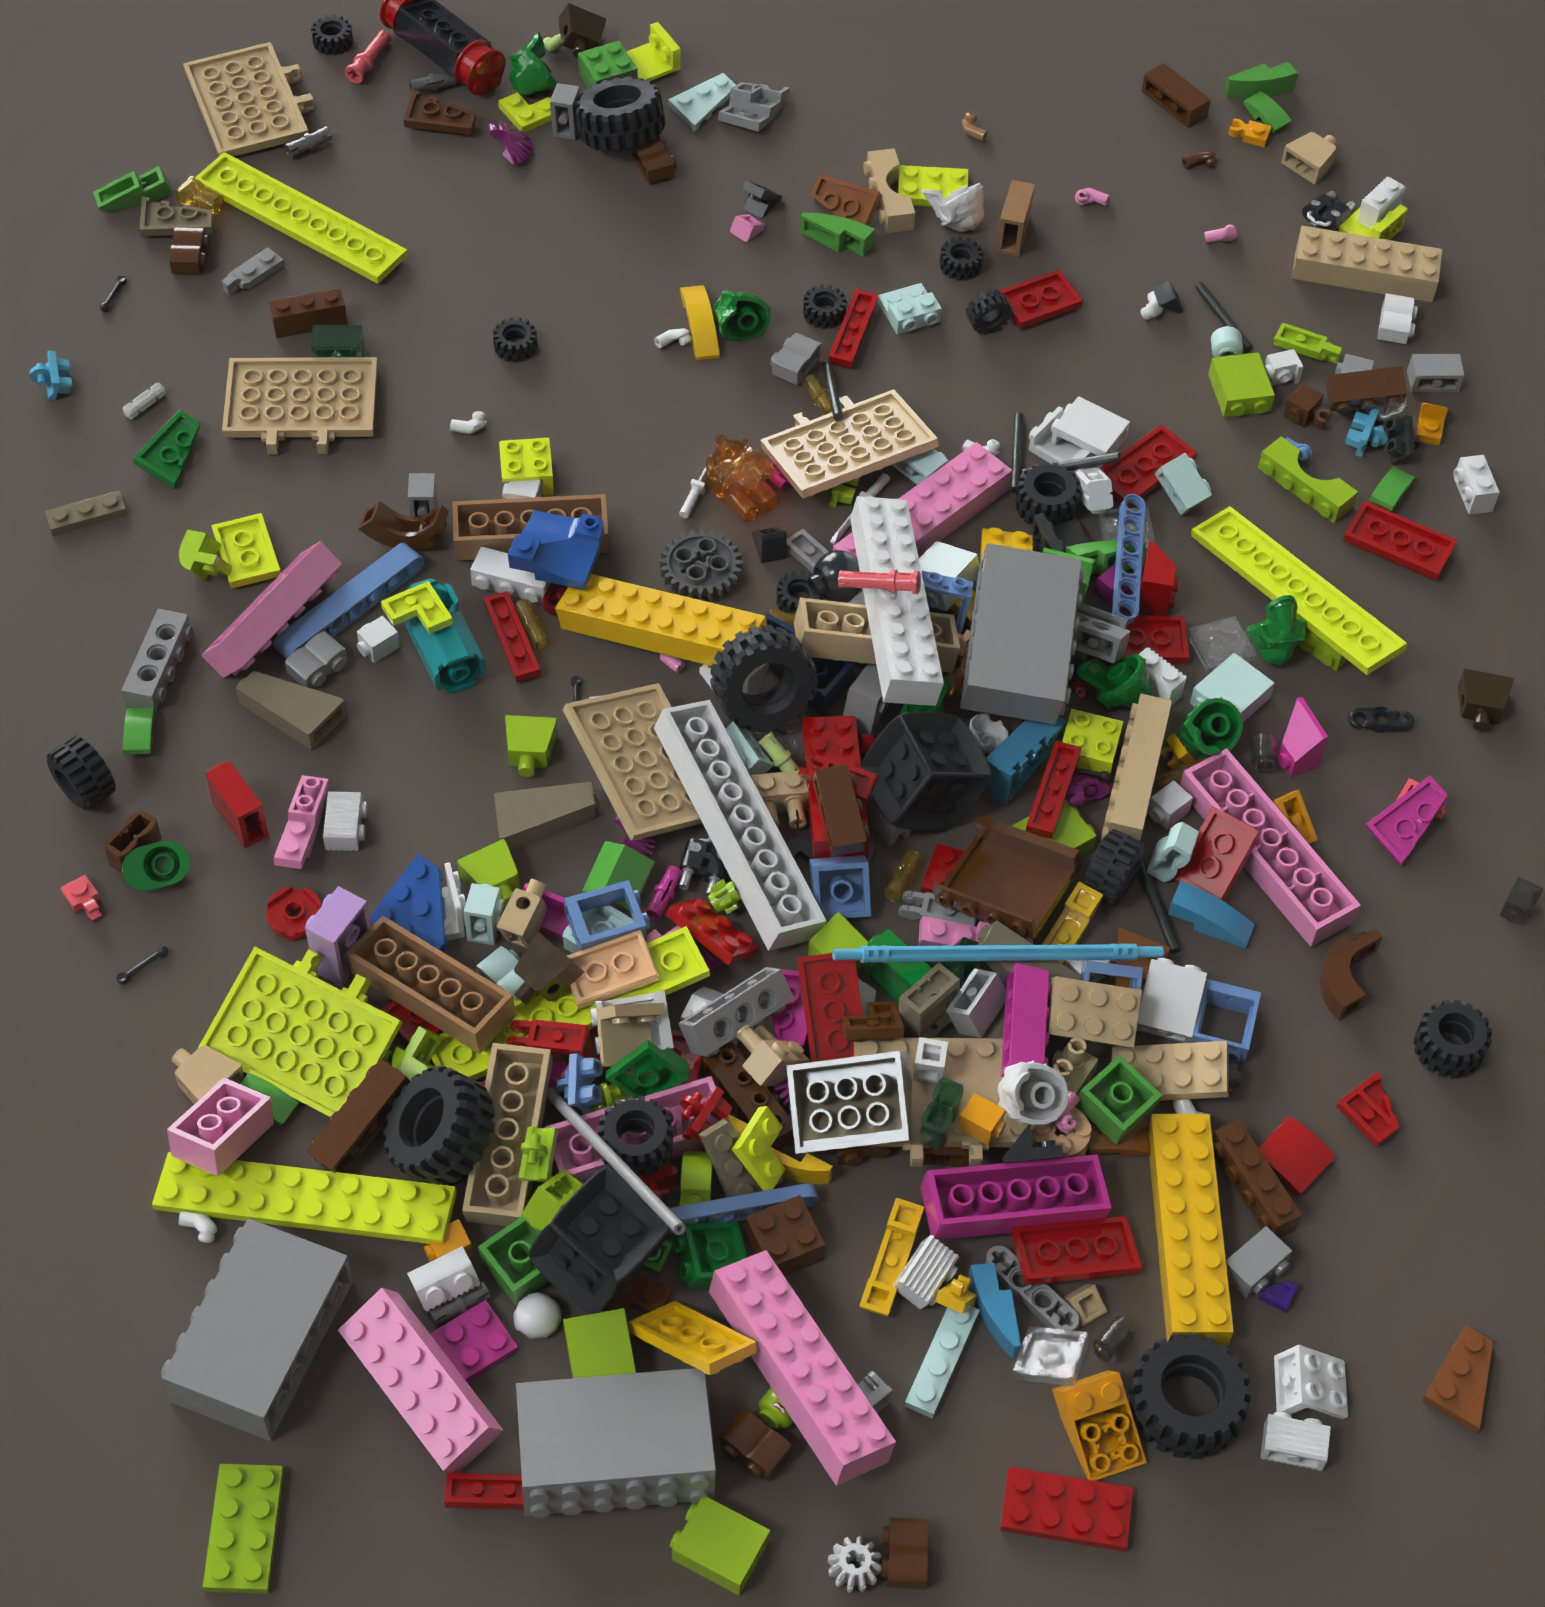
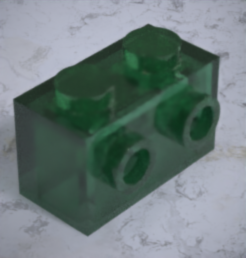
M313 325L311 342L313 358L363 357L364 337L362 325Z

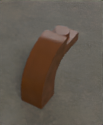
M379 501L365 510L358 530L371 539L394 548L400 543H405L413 550H423L436 544L439 534L447 526L446 519L449 510L440 505L424 516L408 517L393 511Z
M1376 928L1368 933L1361 932L1354 939L1346 932L1329 949L1320 975V989L1324 1002L1338 1021L1361 1009L1366 994L1353 979L1350 966L1378 950L1383 936Z

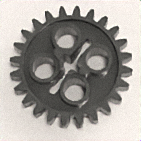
M703 529L700 530L699 534H695L693 530H690V536L680 533V540L673 537L672 545H665V551L661 552L660 559L661 577H664L665 585L671 584L672 592L679 589V595L681 596L687 593L689 598H693L695 595L698 596L699 600H703V596H707L711 601L713 594L721 598L722 590L730 593L731 585L737 586L738 579H741L743 570L742 553L738 552L737 545L732 546L731 538L723 541L724 534L722 533L715 537L714 530H711L708 535L704 533Z

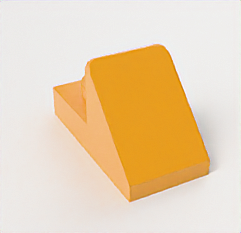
M1422 402L1415 437L1420 439V442L1439 446L1448 408Z
M1299 789L1274 800L1277 808L1308 844L1318 840Z

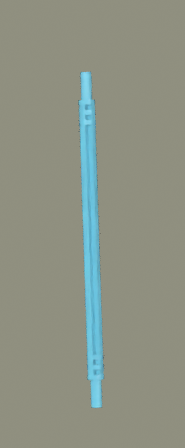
M1136 944L861 946L860 949H833L832 952L833 960H860L861 963L1066 960L1136 961L1137 958H1159L1164 955L1162 946H1137Z

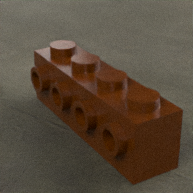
M733 1042L726 1043L720 1047V1051L710 1057H702L703 1073L706 1077L712 1076L715 1087L718 1086L725 1091L721 1097L733 1107L732 1112L739 1120L748 1124L759 1107L767 1106L783 1126L771 1148L778 1151L794 1141L791 1113L784 1111L778 1095L773 1090L769 1091L766 1086H760L743 1068L742 1065L748 1057L742 1048L737 1049Z
M380 1058L375 1065L368 1069L365 1078L359 1086L349 1093L347 1101L339 1111L332 1114L323 1131L312 1139L310 1147L306 1152L328 1171L347 1173L387 1123L388 1112L391 1113L393 1108L391 1104L395 1097L398 1098L401 1094V1088L411 1081L403 1073Z
M1240 1119L1215 1130L1212 1136L1214 1157L1219 1161L1228 1179L1239 1192L1244 1204L1250 1209L1261 1230L1267 1226L1278 1238L1296 1231L1302 1214Z

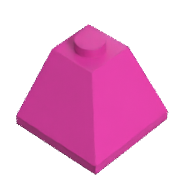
M1303 697L1297 698L1278 754L1279 765L1287 771L1290 778L1318 768L1328 740V735Z

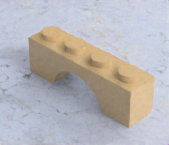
M895 148L868 151L867 161L864 162L863 167L865 176H869V189L879 191L882 194L877 206L879 208L880 224H884L886 233L914 230L915 210L911 198L900 195L889 187L898 182L900 164Z

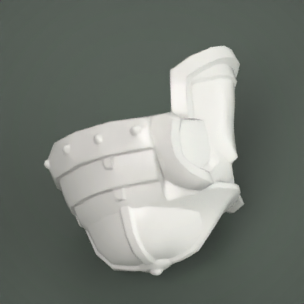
M981 183L968 188L967 186L961 187L950 193L946 199L938 190L921 189V194H924V197L934 209L936 216L942 221L941 225L958 232H965L968 230L973 231L983 221L984 190Z
M1033 1060L1006 1067L1004 1070L1005 1076L998 1085L1000 1098L998 1106L1005 1109V1114L1009 1118L1015 1119L1020 1124H1030L1035 1127L1036 1125H1048L1062 1116L1067 1107L1069 1092L1064 1077L1058 1073V1070L1047 1066L1046 1063L1040 1064Z

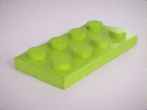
M219 1465L203 1580L204 1592L269 1594L284 1476L283 1466Z

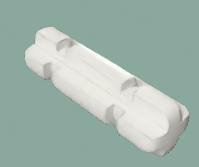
M155 383L150 387V391L147 389L132 400L133 403L129 402L123 407L124 415L129 419L135 418L139 415L138 412L141 413L157 401L156 398L159 400L166 395L165 387L160 383Z

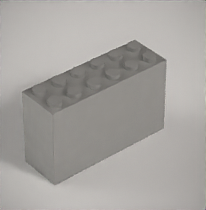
M987 543L978 572L961 709L1054 725L1059 715H1064L1065 706L1069 703L1071 688H1067L1068 681L1072 678L1074 664H1070L1071 656L1075 654L1076 640H1073L1079 625V617L1076 616L1077 609L1080 608L1082 593H1079V588L1083 584L1085 570H1080L1082 559Z
M248 1218L244 1226L237 1229L233 1239L234 1245L230 1252L223 1255L219 1264L220 1271L215 1280L211 1279L207 1284L205 1298L201 1306L197 1305L193 1310L190 1318L191 1324L186 1333L183 1332L179 1336L176 1343V1352L172 1359H168L163 1365L161 1379L171 1403L271 1442L353 1283L347 1255Z
M691 1368L516 1383L524 1516L543 1518L549 1514L557 1513L576 1515L581 1511L595 1510L597 1512H608L613 1508L627 1507L628 1509L636 1510L647 1505L669 1507L681 1502L698 1504L701 1498L706 1497L714 1500L716 1470L705 1373L701 1370Z

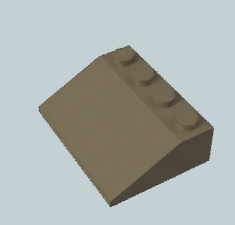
M895 1051L786 1065L795 1154L911 1140L912 1080L909 1053Z

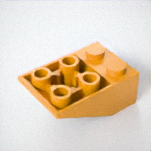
M1107 1370L1052 1389L1062 1423L1087 1480L1096 1481L1147 1463L1119 1372Z

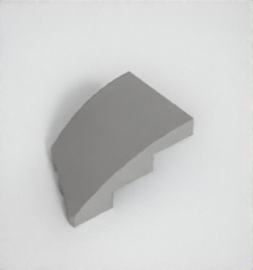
M741 82L731 88L729 106L719 111L718 121L759 132L779 112L790 94V88L783 87L782 90L778 91L771 90L768 85Z

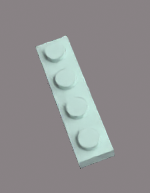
M947 1307L907 1396L904 1407L933 1419L977 1320L979 1309L971 1307L961 1314Z

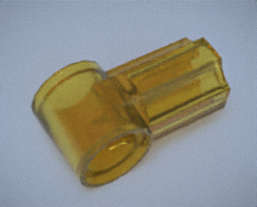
M189 176L174 191V197L180 205H194L198 208L212 210V213L216 215L221 211L224 203L222 195L205 188L202 182L193 176Z

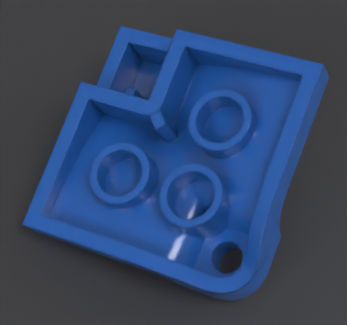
M534 510L523 532L514 538L508 552L509 568L532 572L535 574V580L585 590L604 540V523L597 516L583 513L580 518H571Z

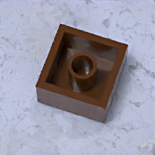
M800 1195L746 1216L745 1234L755 1254L767 1250L783 1276L824 1260L825 1243Z

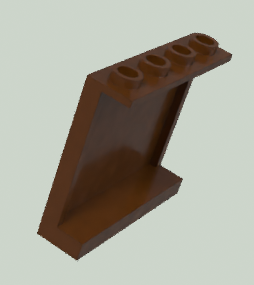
M981 815L976 822L978 834L943 885L933 884L935 902L944 908L954 909L968 917H975L988 922L990 925L997 920L1019 936H1025L1034 940L1081 869L1079 850Z

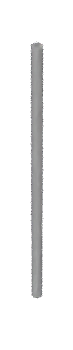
M549 1087L547 1099L676 1235L683 1234L686 1227L680 1219L579 1114L568 1105L554 1088Z

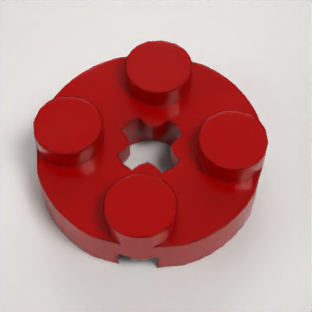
M293 886L282 888L275 892L267 903V923L276 935L284 937L289 942H296L300 938L307 936L305 930L306 922L310 916L316 915L322 907L321 901L317 894L308 888L302 887V890L293 889ZM289 910H301L299 912V915L294 917L289 916Z

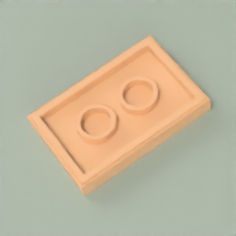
M641 930L567 955L585 971L570 985L578 1009L590 1006L596 1001H604L660 981Z

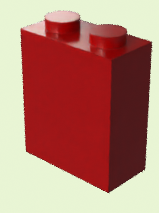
M230 760L215 765L205 772L212 804L244 848L269 836L261 802Z

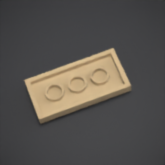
M1227 1041L1134 1046V1048L1112 1047V1061L1121 1055L1162 1094L1159 1101L1229 1097V1046Z

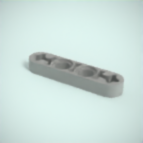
M994 1246L989 1249L985 1264L993 1263L994 1257L996 1259L1001 1257L1005 1259L1004 1265L1001 1263L995 1265L997 1280L1007 1290L1011 1289L1012 1295L1054 1334L1063 1338L1074 1335L1079 1324L1077 1312L1046 1283L1028 1285L1022 1288L1017 1287L1012 1280L1016 1275H1022L1017 1256L1004 1246ZM1007 1269L1010 1271L1008 1276H1006ZM1039 1295L1047 1296L1051 1301V1305L1047 1308H1041L1036 1305L1034 1299ZM1056 1307H1058L1057 1314L1053 1313ZM1060 1318L1062 1320L1069 1318L1071 1320L1070 1324L1059 1325Z

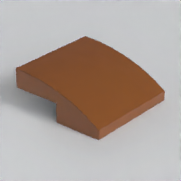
M1146 1117L1116 1145L1088 1119L1092 1128L1089 1140L1091 1155L1120 1153L1121 1158L1150 1155Z

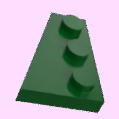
M179 410L133 457V463L175 489L200 430V422Z

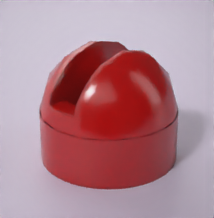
M870 734L858 735L860 755H866L875 742V737Z

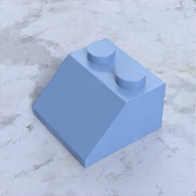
M865 855L809 859L812 894L826 920L831 919L838 912L844 918L871 916L869 866Z

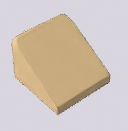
M1085 1284L1063 1297V1300L1077 1312L1081 1326L1108 1312L1094 1284Z

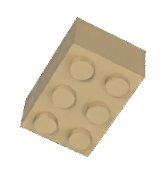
M1058 976L1051 978L1052 988L1047 1007H1050V1017L1046 1024V1032H1049V1036L1068 1039L1081 1038L1087 1042L1134 1048L1142 990Z

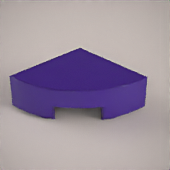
M1284 1281V1283L1269 1285L1263 1289L1258 1299L1286 1313L1298 1290L1299 1284Z

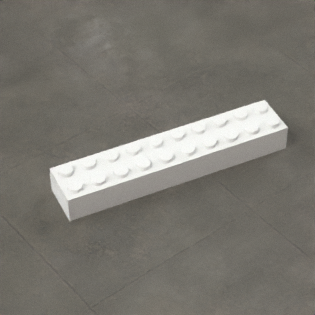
M857 496L850 521L860 572L889 573V571L895 569L903 573H913L914 570H918L921 574L919 594H913L912 591L891 593L888 592V589L863 588L883 702L936 706L944 681L907 500Z
M705 700L663 709L654 730L768 951L810 941L827 921L711 701Z

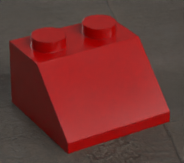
M1151 541L1148 544L1141 577L1138 613L1151 616H1166L1168 608L1173 609L1175 593H1177L1180 578L1175 577L1176 565Z

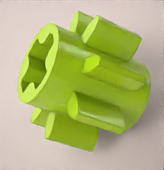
M722 879L711 886L713 892L708 897L718 913L725 910L727 914H730L740 907L738 901L741 900V896L733 881L726 884L725 880Z

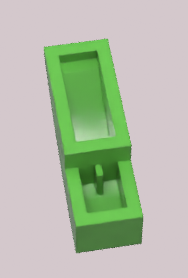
M1289 62L1270 69L1264 63L1227 77L1224 95L1231 98H1249L1260 91L1268 96L1283 94L1295 89L1298 72Z
M160 166L139 177L135 171H132L93 192L100 211L141 206L142 196L149 197L150 201L153 202L173 193L168 177Z
M804 212L801 214L800 233L837 252L845 247L863 257L874 246L875 229L863 223L829 214Z
M1117 540L1068 546L1065 553L1094 559L1091 574L1098 573L1102 575L1116 564ZM1143 541V553H1142V566H1143V564H1144V555H1145V546H1146V543H1145L1144 541ZM1124 545V548L1128 552H1136L1135 548L1132 545ZM1128 565L1122 566L1124 571L1133 569Z

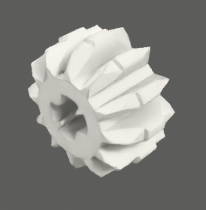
M861 1536L857 1537L856 1543L853 1544L849 1537L844 1538V1546L836 1543L833 1546L835 1554L828 1556V1563L832 1565L829 1568V1576L837 1577L835 1582L837 1587L847 1583V1592L849 1593L853 1591L854 1585H857L862 1593L866 1590V1583L874 1586L877 1581L875 1575L881 1574L882 1566L878 1564L881 1560L880 1552H872L874 1549L872 1542L863 1546ZM850 1561H854L856 1565H860V1568H855L854 1564H849Z

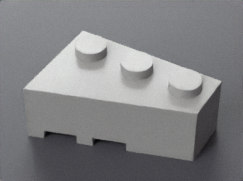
M868 663L848 691L843 716H855L857 735H873L890 705L888 702H883L876 664Z

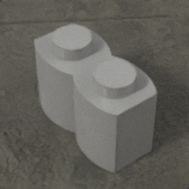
M795 333L791 338L788 337L783 344V348L779 352H775L771 358L772 374L795 385H799L809 370L819 361L822 343L799 333Z
M325 631L320 632L304 647L299 648L286 659V671L302 686L311 689L319 687L325 682L328 675L340 671L345 666L347 661L346 649Z

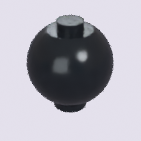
M833 550L821 556L814 566L813 576L808 577L807 580L812 594L815 597L823 595L824 598L835 602H843L853 598L861 588H839L838 575L840 570L860 572L857 557L844 550Z

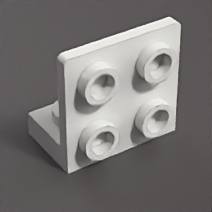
M449 862L444 864L447 887L442 888L446 914L444 926L448 941L465 937L464 908L466 905L464 894H461L460 890L461 884L458 871L452 872Z
M1302 1345L1294 1346L1274 1356L1277 1412H1285L1291 1415L1305 1408H1310L1340 1419L1348 1417L1345 1362L1342 1359Z

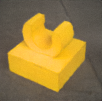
M1175 733L1166 738L1171 747L1163 748L1160 754L1164 758L1173 754L1172 760L1167 762L1171 769L1178 767L1181 761L1187 767L1196 762L1195 758L1187 750L1184 742Z
M960 1274L958 1280L953 1279L952 1283L950 1282L938 1291L935 1302L963 1314L974 1306L977 1294L968 1291L971 1279Z

